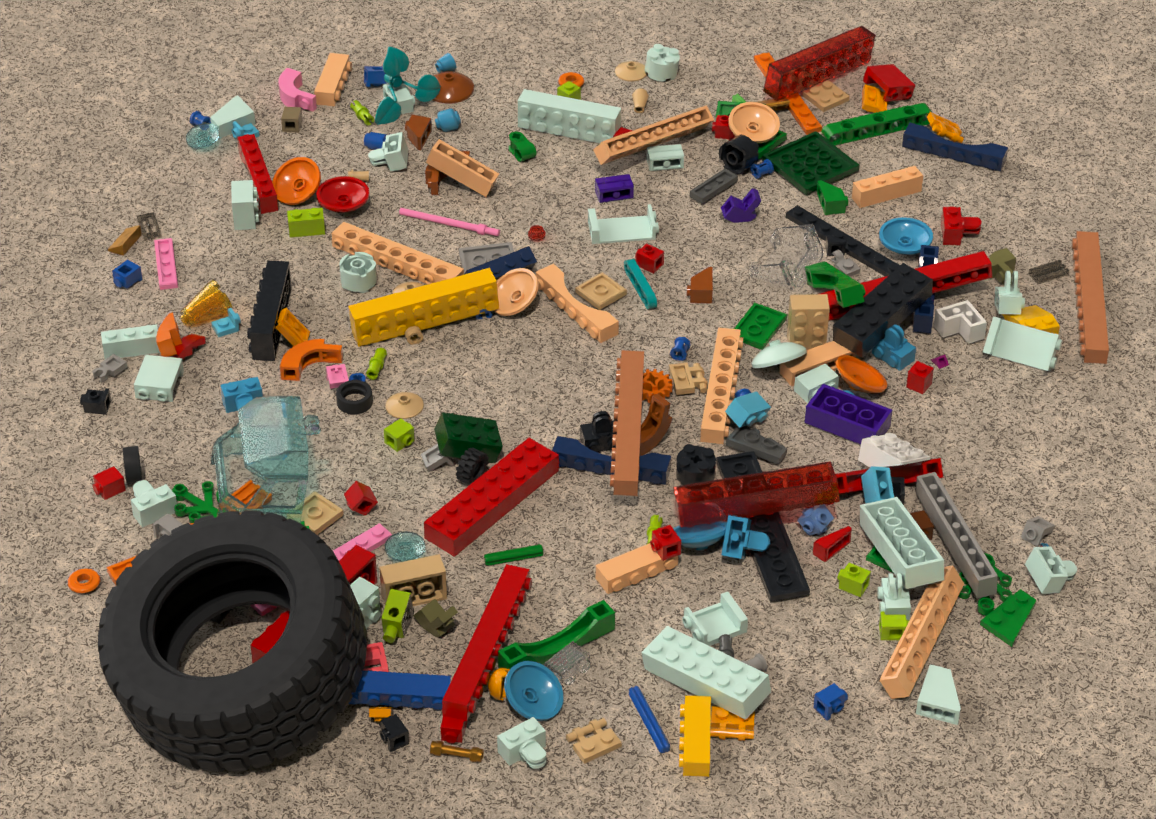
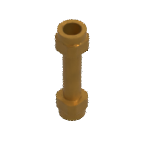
M432 741L430 754L436 756L448 754L470 758L472 762H482L484 749L478 747L466 749L444 745L442 741Z

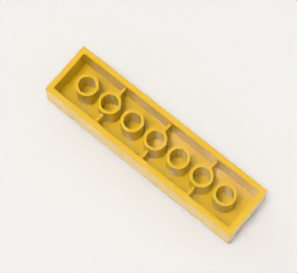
M487 268L350 305L348 309L352 334L358 347L405 335L406 330L413 326L424 330L483 314L485 312L480 313L482 309L487 311L499 309L497 281L491 269Z

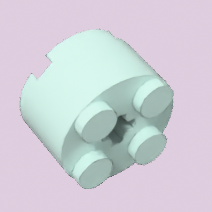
M655 44L653 48L649 49L645 63V73H648V77L661 82L669 78L671 80L675 79L680 60L679 50L664 47L661 44Z
M355 252V255L349 256L347 254L340 260L342 288L353 292L366 293L376 284V262L370 254Z

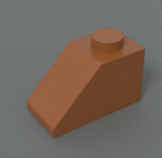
M411 115L409 121L405 123V131H407V138L417 150H422L432 132V121L429 117Z
M708 267L691 277V283L687 285V296H690V303L712 304L713 267Z

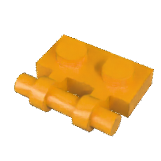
M932 112L928 114L927 119L932 127V131L941 137L949 138L952 142H963L964 137L960 136L962 131L958 124Z
M712 706L710 737H719L721 740H725V738H738V741L754 739V731L752 730H754L755 710L745 720L721 707Z

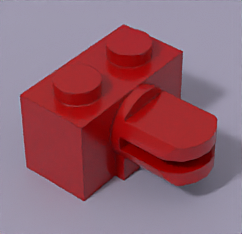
M943 207L941 216L943 245H961L963 234H979L982 224L981 219L978 217L961 216V207Z

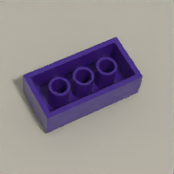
M822 384L806 405L805 423L861 444L864 438L886 434L891 427L893 410Z

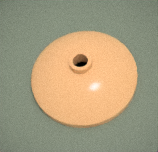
M745 102L733 108L729 115L731 131L736 136L742 134L757 143H764L773 139L779 131L780 121L778 115L773 109L762 103Z
M518 268L501 276L497 280L499 309L494 310V312L501 316H511L525 310L533 302L538 292L539 282L536 275L528 269Z

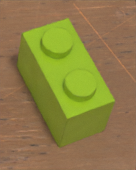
M323 208L287 211L290 238L325 235Z

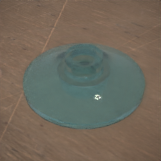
M211 123L198 124L188 131L186 142L194 149L207 148L218 140L219 129Z
M403 531L395 533L385 543L386 554L398 562L418 559L425 551L424 539L414 532Z

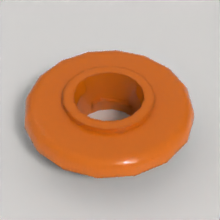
M574 72L564 73L558 79L560 86L568 81H572L573 84L581 87L585 82L582 75Z
M87 568L73 572L68 579V587L77 593L93 591L100 583L99 574ZM88 580L86 583H79L80 581Z

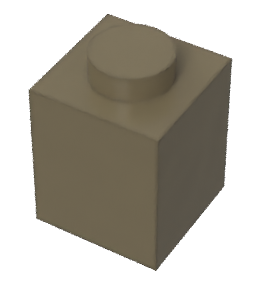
M284 107L281 117L282 132L299 133L302 124L301 107Z

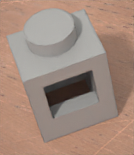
M167 513L152 523L154 537L158 539L164 534L169 536L171 535V530L183 524Z

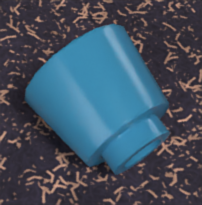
M450 53L442 56L435 64L439 73L453 71L457 68L455 60Z

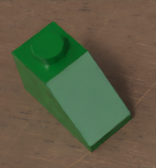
M819 180L817 182V196L824 214L845 213L849 202L843 190Z

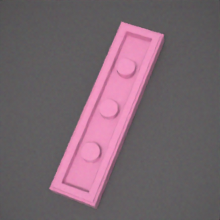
M172 238L154 240L160 290L178 288Z

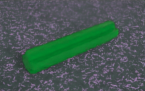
M541 544L488 553L484 555V562L486 566L540 557L543 556V547Z

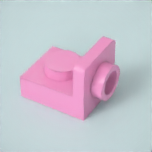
M345 364L326 366V378L329 381L330 389L338 388L342 383L349 381Z

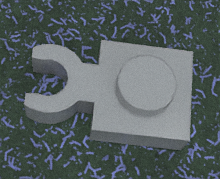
M113 354L100 363V368L93 370V377L99 376L100 382H105L109 375L115 377L125 370L127 362Z

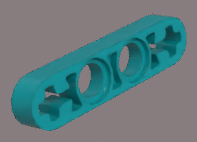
M635 259L625 260L624 270L646 309L657 308L656 295Z

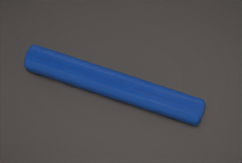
M638 686L631 687L629 689V696L659 752L665 753L670 751V743Z

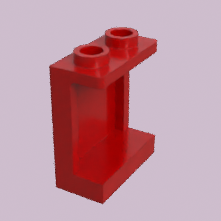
M894 64L867 66L862 80L865 84L877 83L885 91L883 97L885 102L910 99L916 86Z

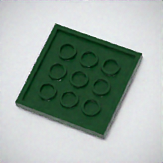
M817 131L762 156V161L769 159L774 170L805 195L817 190V182L819 180L831 184L860 169V165Z

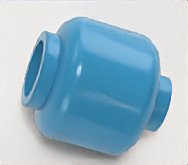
M453 108L438 112V118L435 119L437 128H441L443 132L456 130L459 124H461L459 113L454 111Z

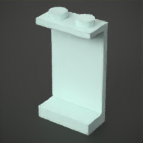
M651 204L647 206V216L597 219L595 208L588 209V226L592 244L656 240V233H659L656 212L652 211Z
M993 316L983 353L1050 372L1051 368H1055L1057 362L1055 354L1057 350H1060L1063 340L1060 339L1061 336L1059 334L1049 333Z

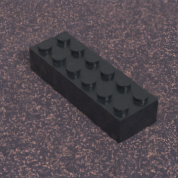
M267 260L266 268L262 270L263 280L260 279L259 282L260 291H257L256 294L257 303H254L253 306L254 316L251 315V328H248L247 338L251 340L249 342V353H252L253 360L275 361L281 333L276 329L277 321L281 310L288 307L292 286L289 261Z
M902 263L864 297L865 302L856 304L833 324V341L863 358L885 338V332L892 325H899L932 295L933 279Z

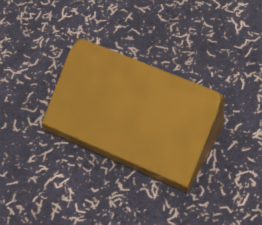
M776 98L758 101V103L766 104L774 111L787 109L790 100Z
M141 226L126 228L108 248V251L124 256L142 236Z

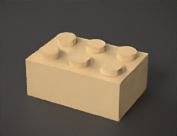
M827 294L790 295L787 342L800 344L806 350L827 343L830 310Z
M440 554L379 567L381 595L385 605L391 589L411 593L413 606L430 603L434 599L437 601L447 599L446 570Z

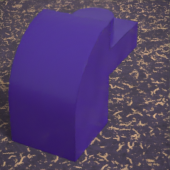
M752 188L743 200L731 195L721 207L724 219L733 223L752 221L757 216L755 208L761 202L758 190Z

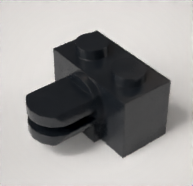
M606 411L596 412L593 415L592 423L580 425L582 445L595 452L616 448V446H612L613 434L617 435V433H613V423L618 420H611L609 413Z

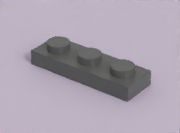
M723 169L690 190L689 197L703 204L736 183L738 176L727 169Z

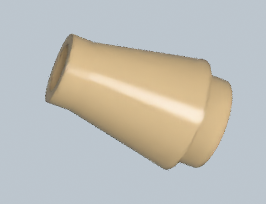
M639 88L632 94L634 111L636 113H643L649 95L645 89Z

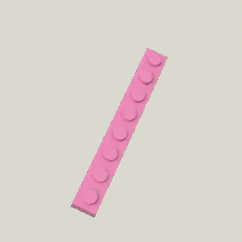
M379 523L336 548L333 552L338 561L355 545L371 552L390 541L392 534ZM250 604L261 616L277 608V606L267 604Z

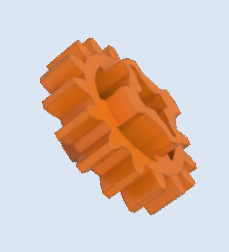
M646 369V373L643 372L642 401L647 399L648 403H650L652 395L659 394L664 399L665 396L670 397V392L673 391L672 379H669V374L663 375L664 371L658 373L656 369L653 371Z

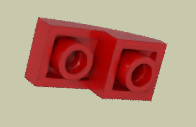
M190 334L181 338L182 344L175 346L177 354L170 357L182 358L184 360L186 356L192 355V349H197L198 346L206 344L205 336Z

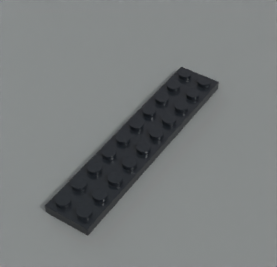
M751 451L716 457V464L737 517L750 519V530L766 533L770 538V546L766 551L750 550L769 601L774 602L810 596V588L755 452Z

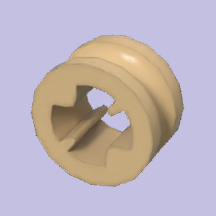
M413 326L406 330L405 337L409 344H418L423 340V334L419 327Z

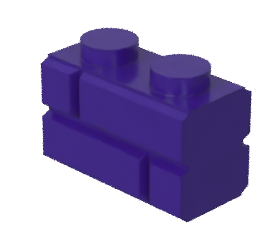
M629 174L595 178V193L599 203L634 198V185Z

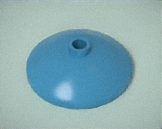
M901 217L885 222L880 228L879 239L886 248L895 253L912 255L920 253L921 245L930 246L932 244L933 232L927 224L920 220Z
M700 520L685 523L673 529L681 539V546L705 550L708 546L717 543L725 536L727 522L721 520Z
M523 661L517 663L508 671L504 682L505 693L511 706L520 715L527 719L534 717L537 721H546L553 718L560 711L563 705V690L558 678L550 669L537 662Z

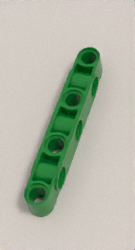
M925 103L903 106L825 125L821 132L824 138L836 146L906 130L909 123L922 126L928 125L930 123L927 116L932 111Z

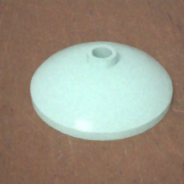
M775 340L769 342L770 346L761 350L751 364L753 368L769 367L796 359L806 354L807 350L800 344Z

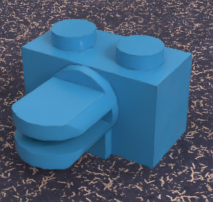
M892 325L886 330L885 338L872 349V354L888 363L891 367L901 371L915 361L916 347L908 343V340L904 338V330L900 326Z
M258 377L220 385L222 402L226 413L238 411L241 418L250 419L256 415V407L264 405L262 387Z
M728 515L721 555L745 560L746 550L766 551L770 546V538L766 533L750 530V519Z

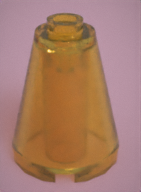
M211 280L180 311L181 315L179 317L184 325L194 326L227 314L228 309L232 308L229 298L225 292L222 293L219 290L221 287L216 281Z

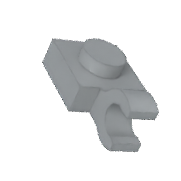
M840 250L832 253L835 258L831 261L835 264L836 269L849 277L860 273L861 268L850 258L845 260Z

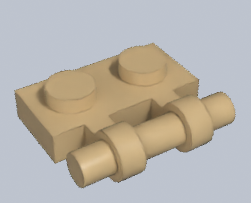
M687 362L669 364V373L676 395L695 393V388L700 389L701 393L707 392L708 382L704 378L705 373L699 363H694L693 367H689Z
M604 718L600 720L594 719L589 722V725L582 728H574L571 733L566 734L568 742L577 741V743L573 744V750L584 764L622 747V742L611 728L604 731L601 729L607 726ZM592 732L594 733L593 736L585 738V735Z

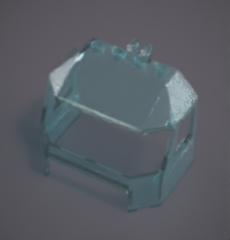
M300 396L256 397L238 410V424L217 438L213 444L210 465H215L219 497L217 517L219 513L238 511L240 514L243 511H262L264 514L268 512L300 523L308 483V445L306 435H317L321 431L318 425L320 423L318 416L307 415L303 417ZM231 454L243 455L244 467L265 480L247 504H244L228 493L224 457H228ZM275 483H299L294 506L263 505Z

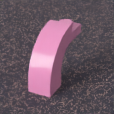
M286 68L281 73L278 81L281 101L287 107H301L314 112L317 109L316 95L299 90L302 86L301 72Z

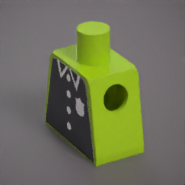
M395 589L390 590L381 618L384 633L383 640L393 643L396 637L404 638L414 615L411 593Z

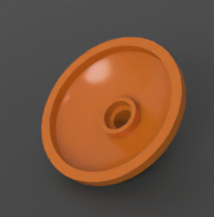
M296 157L288 160L279 167L272 180L277 199L286 205H297L305 202L318 189L321 172L318 165L309 158Z
M841 355L837 358V370L851 389L864 393H881L887 388V381L884 376L870 364L849 355Z

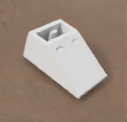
M886 433L881 436L873 435L870 438L862 439L858 461L868 467L897 466L930 460V456L923 453V450L914 448L909 442L902 441L893 433Z

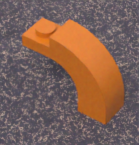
M313 339L293 346L284 354L281 360V380L300 381L304 368L313 363H342V345L325 344V339Z

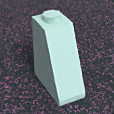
M238 95L210 117V130L212 134H216L219 138L232 134V122L234 121L241 127L250 123L253 126L256 125L254 111Z
M930 664L918 698L916 714L958 725L961 707L951 669Z

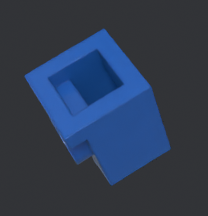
M364 66V84L367 87H370V84L373 86L387 84L384 81L385 73L383 66Z
M128 259L112 270L113 282L119 288L123 286L127 289L137 281H142L141 266Z
M833 683L815 694L813 708L828 721L831 718V714L834 712L838 713L843 709L845 701L848 700V695L845 690L840 689Z

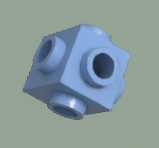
M822 502L806 507L802 511L803 514L798 519V522L807 535L810 536L816 533L820 535L827 530L826 526L834 517Z

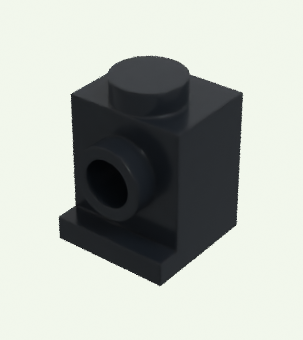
M105 388V391L87 389L86 394H82L80 398V404L83 405L84 413L107 415L111 404L109 388Z
M397 714L385 717L379 722L381 739L384 742H388L390 753L409 744V731Z

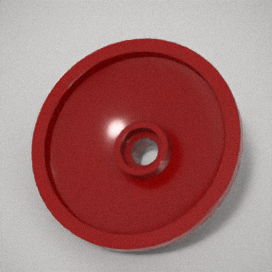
M340 176L323 182L318 187L316 196L319 204L330 211L351 212L362 207L368 201L369 188L360 179Z

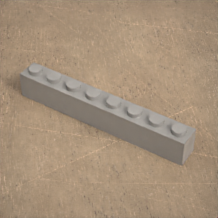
M936 472L917 476L916 495L977 599L997 594L998 576Z

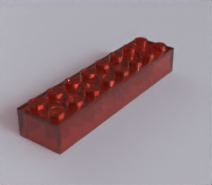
M861 25L769 63L763 92L775 101H779L867 64L871 59L876 35Z
M831 461L673 487L681 528L727 521L728 515L751 518L756 515H770L774 512L812 508L817 505H831L835 502H840L838 481Z

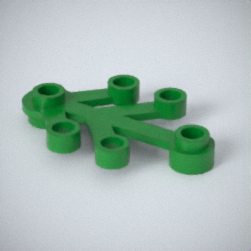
M211 481L202 483L205 501L188 492L184 484H176L172 489V492L176 495V501L187 500L195 505L186 507L185 504L178 503L174 506L176 516L181 517L189 514V523H194L196 519L205 517L201 516L200 513H209L215 518L218 517L219 513L230 511L227 510V507L223 506L224 500L229 497L226 490H219L216 493L219 510L213 507L212 493L214 492V484Z
M984 553L998 576L997 593L1000 595L999 599L1004 602L1012 596V592L1004 588L1011 586L1012 578L995 567L992 555ZM960 572L959 576L963 580L964 584H968L967 580L962 578L965 576L962 572ZM969 584L963 586L959 594L960 598L968 599L973 590ZM990 596L982 597L978 601L977 610L981 615L987 616L994 610L995 603L990 599Z

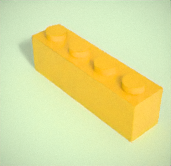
M685 696V704H680V717H684V721H680V734H684V737H680L679 750H683V754H679V767H683V776L709 777L711 696Z

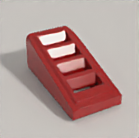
M847 526L816 540L813 543V555L823 562H827L851 542L852 528Z

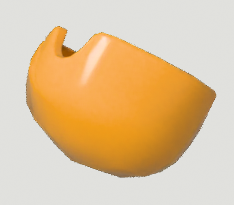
M499 668L489 678V694L496 700L504 701L503 698L507 697L504 682L510 669Z

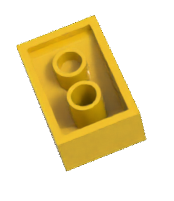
M1036 305L1024 307V309H1021V315L1002 314L1006 321L1059 334L1060 325L1053 314Z

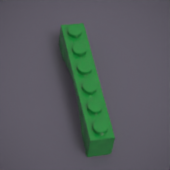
M824 261L805 266L807 283L813 288L834 289L837 304L843 308L865 302L864 286Z
M605 600L587 607L570 625L551 637L533 643L515 642L499 650L498 668L511 669L514 665L523 661H533L544 665L615 630V611Z

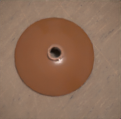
M446 71L433 75L441 86L439 94L432 99L433 101L445 104L458 103L468 99L474 92L473 81L462 73Z

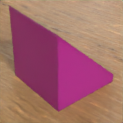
M945 354L930 359L939 369L949 365Z

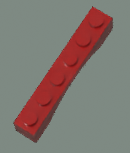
M247 134L237 137L242 163L248 169L250 178L253 180V187H257V201L261 214L278 211L277 194L255 135Z
M941 458L904 465L887 466V468H890L891 477H904L905 483L916 482L917 476L936 472L939 478H944ZM868 469L821 476L823 494L833 495L863 490L861 476Z

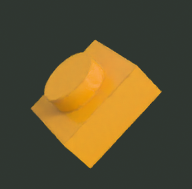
M392 707L369 708V717H374V721H381L383 718L392 715Z

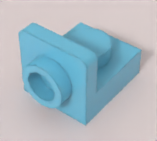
M236 121L232 122L233 129L231 131L235 139L247 134H254L256 138L260 136L259 131L252 123L241 127Z
M229 308L228 317L213 321L211 325L217 336L222 337L238 332L241 320L238 313Z

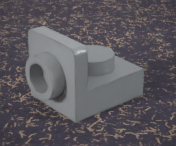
M438 444L421 454L429 471L434 470L445 462L451 467L455 465L452 460L453 457L440 456Z
M1039 516L1027 520L1021 538L1035 546H1039L1043 536L1052 533L1055 525Z

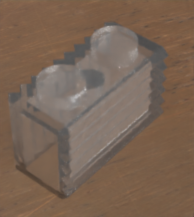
M572 641L543 665L554 673L563 689L567 684L571 685L578 675L589 670L590 653Z

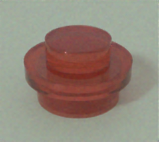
M534 225L528 231V237L534 241L542 240L546 236L544 228L540 225Z

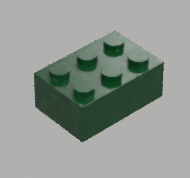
M442 412L434 428L440 456L461 459V456L465 455L464 452L466 450L475 448L487 454L489 463H495L503 448L496 420Z

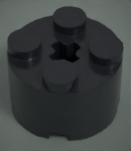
M742 134L725 142L719 149L720 161L723 160L725 164L723 167L734 174L750 169L751 165L758 162L759 145Z
M687 444L678 453L676 461V478L681 482V485L689 489H702L703 486H709L713 483L716 468L714 450L692 444Z

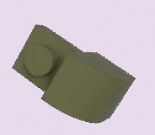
M1007 248L995 251L989 257L992 263V278L989 279L997 278L998 282L1004 285L1005 272L1010 271L1011 286L1016 257Z
M434 599L414 614L413 617L423 629L435 637H440L455 625L452 616L458 613L454 606L444 611L438 601Z

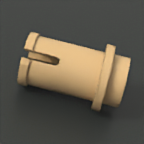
M348 171L349 177L369 182V171Z

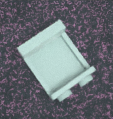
M145 355L134 383L135 398L173 402V389L178 376L182 377L184 373L182 358Z
M729 592L721 594L720 603L692 613L689 607L684 608L682 621L685 628L690 629L694 639L708 646L719 643V637L723 634H728L733 638L747 632L748 618Z

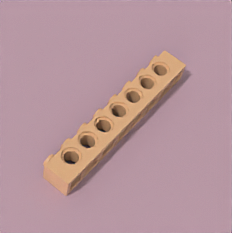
M706 105L602 141L593 151L602 165L645 150L647 147L656 146L702 130L713 122L714 118Z
M343 222L331 233L332 246L336 249L343 250L351 255H355V252L368 253L373 257L376 264L424 282L427 285L464 275V269L346 222Z
M718 327L701 425L700 442L723 444L724 437L729 435V426L726 425L731 423V418L725 410L733 401L731 398H735V387L733 386L737 385L738 376L735 373H739L740 362L737 361L741 360L742 351L739 348H743V338L740 337V330Z
M953 565L944 567V581L927 585L879 680L891 699L910 696L964 586L963 580Z

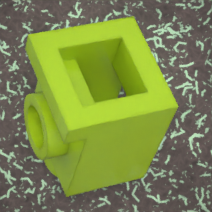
M880 611V640H900L910 621L906 620V615H885L884 611Z

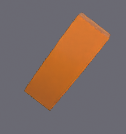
M173 312L166 316L157 331L156 342L163 357L177 354L175 346L182 344Z

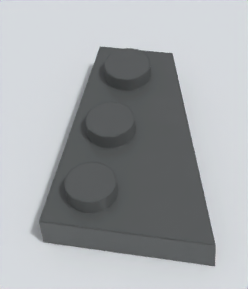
M737 426L726 439L727 446L744 452L754 451L757 457L768 460L771 463L779 464L787 454L786 447L772 438L761 436V431L756 428L752 430L747 426L741 428Z

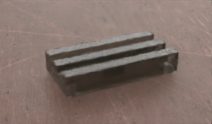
M154 212L137 215V221L139 226H141L144 241H147L148 238H151V240L155 239L157 236L162 238ZM149 217L152 219L156 232L152 231L148 220ZM142 219L145 220L149 233H146Z
M1061 260L1030 268L1028 274L1037 284L1067 276L1070 270L1068 268L1065 269L1066 266L1062 264Z

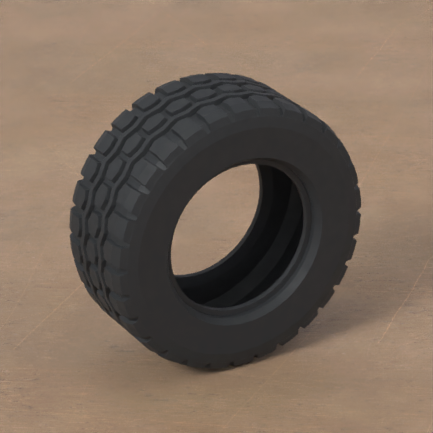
M238 511L219 513L218 517L215 518L213 515L196 519L192 525L189 523L183 524L171 530V535L164 534L150 544L151 549H144L131 561L132 567H126L116 580L117 586L112 587L108 594L105 608H103L100 616L98 630L100 666L110 689L135 730L151 748L157 750L164 757L189 768L197 770L201 768L204 771L223 772L225 768L228 772H239L248 770L250 765H253L254 768H259L272 764L274 758L279 760L287 758L297 752V747L305 748L319 737V731L325 732L338 719L336 713H343L352 699V693L356 692L362 677V671L364 670L367 651V632L362 611L335 553L326 545L324 540L299 522L268 512L264 514L262 511H243L242 514ZM250 604L273 605L290 612L284 632L276 644L262 658L248 667L234 673L216 677H198L178 671L182 653L189 640L205 623L215 616L232 608Z

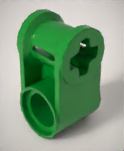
M515 131L509 134L510 145L508 150L518 162L536 157L537 151L534 144L523 133Z

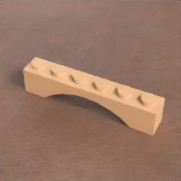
M551 264L536 271V277L539 282L538 289L542 290L550 300L552 299L560 309L568 313L571 319L578 322L582 329L588 331L593 339L602 343L618 335L619 321L607 311L588 307L576 300L568 292L564 283V273L556 265Z

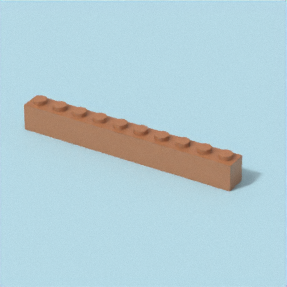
M1077 231L1076 238L1072 239V249H1074L1073 260H1076L1073 267L1075 272L1074 283H1078L1076 284L1075 295H1079L1076 299V307H1080L1077 311V319H1081L1078 322V331H1081L1079 343H1082L1080 355H1083L1084 363L1107 364L1109 345L1098 232Z
M621 350V358H617V369L620 370L616 371V382L620 383H616L615 394H619V396L615 395V407L618 408H614V420L618 421L613 423V433H617V435L613 434L612 446H616V448H612L611 458L615 460L611 461V473L615 474L610 475V487H614L613 495L637 496L644 351Z

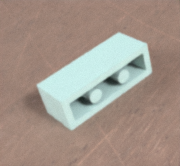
M157 324L101 332L105 360L113 354L124 358L160 353L156 342Z

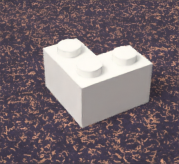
M968 300L936 309L934 328L942 337L960 333L968 344L985 339L987 322Z

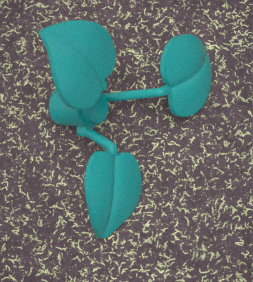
M390 46L387 49L383 62V70L385 73L384 81L389 84L388 88L392 93L393 99L386 97L380 102L375 115V123L377 125L394 122L401 114V106L396 103L397 97L393 87H400L403 83L417 89L415 97L421 102L431 101L439 94L441 89L437 78L430 74L422 76L418 81V86L404 81L400 76V72L408 69L409 58L400 49Z

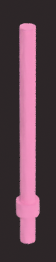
M400 208L399 210L400 215L476 231L477 234L499 236L500 234L499 229L490 228L481 223L477 225L405 208Z

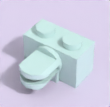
M403 132L386 135L382 148L370 151L368 156L373 166L388 164L390 172L407 168L409 148Z
M1006 271L1004 287H995L994 305L999 314L1021 315V309L1025 307V298H1022V293H1020L1018 288V271H1013L1011 287V273Z
M141 480L134 484L133 492L136 498L131 499L132 512L142 528L154 523L167 513L170 515L175 513L176 495L167 484L156 489L147 480Z
M1051 546L1034 547L1025 563L1042 594L1059 593L1065 582L1072 580L1077 572V566L1070 560L1062 561L1060 556L1055 554Z
M888 573V578H881V587H877L878 599H882V602L879 603V609L884 611L885 615H906V620H910L909 589H905L902 585L901 573H896V578H893V573Z
M534 717L497 736L498 753L509 766L520 760L522 762L526 761L532 769L542 768L546 764V751L543 749L546 747V730Z

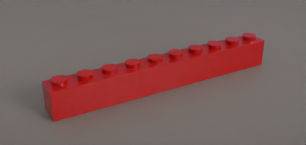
M984 251L915 269L933 279L932 293L992 278V263ZM888 276L860 283L865 289L864 297ZM835 290L820 293L828 295L829 320L844 316L855 306L851 305L843 308L837 304Z
M506 564L442 700V716L467 721L470 714L475 712L476 701L481 699L483 693V685H487L489 672L495 668L498 651L502 649V644L507 641L508 630L513 628L514 617L519 615L520 604L524 603L526 599V591L531 589L532 578H530V569Z

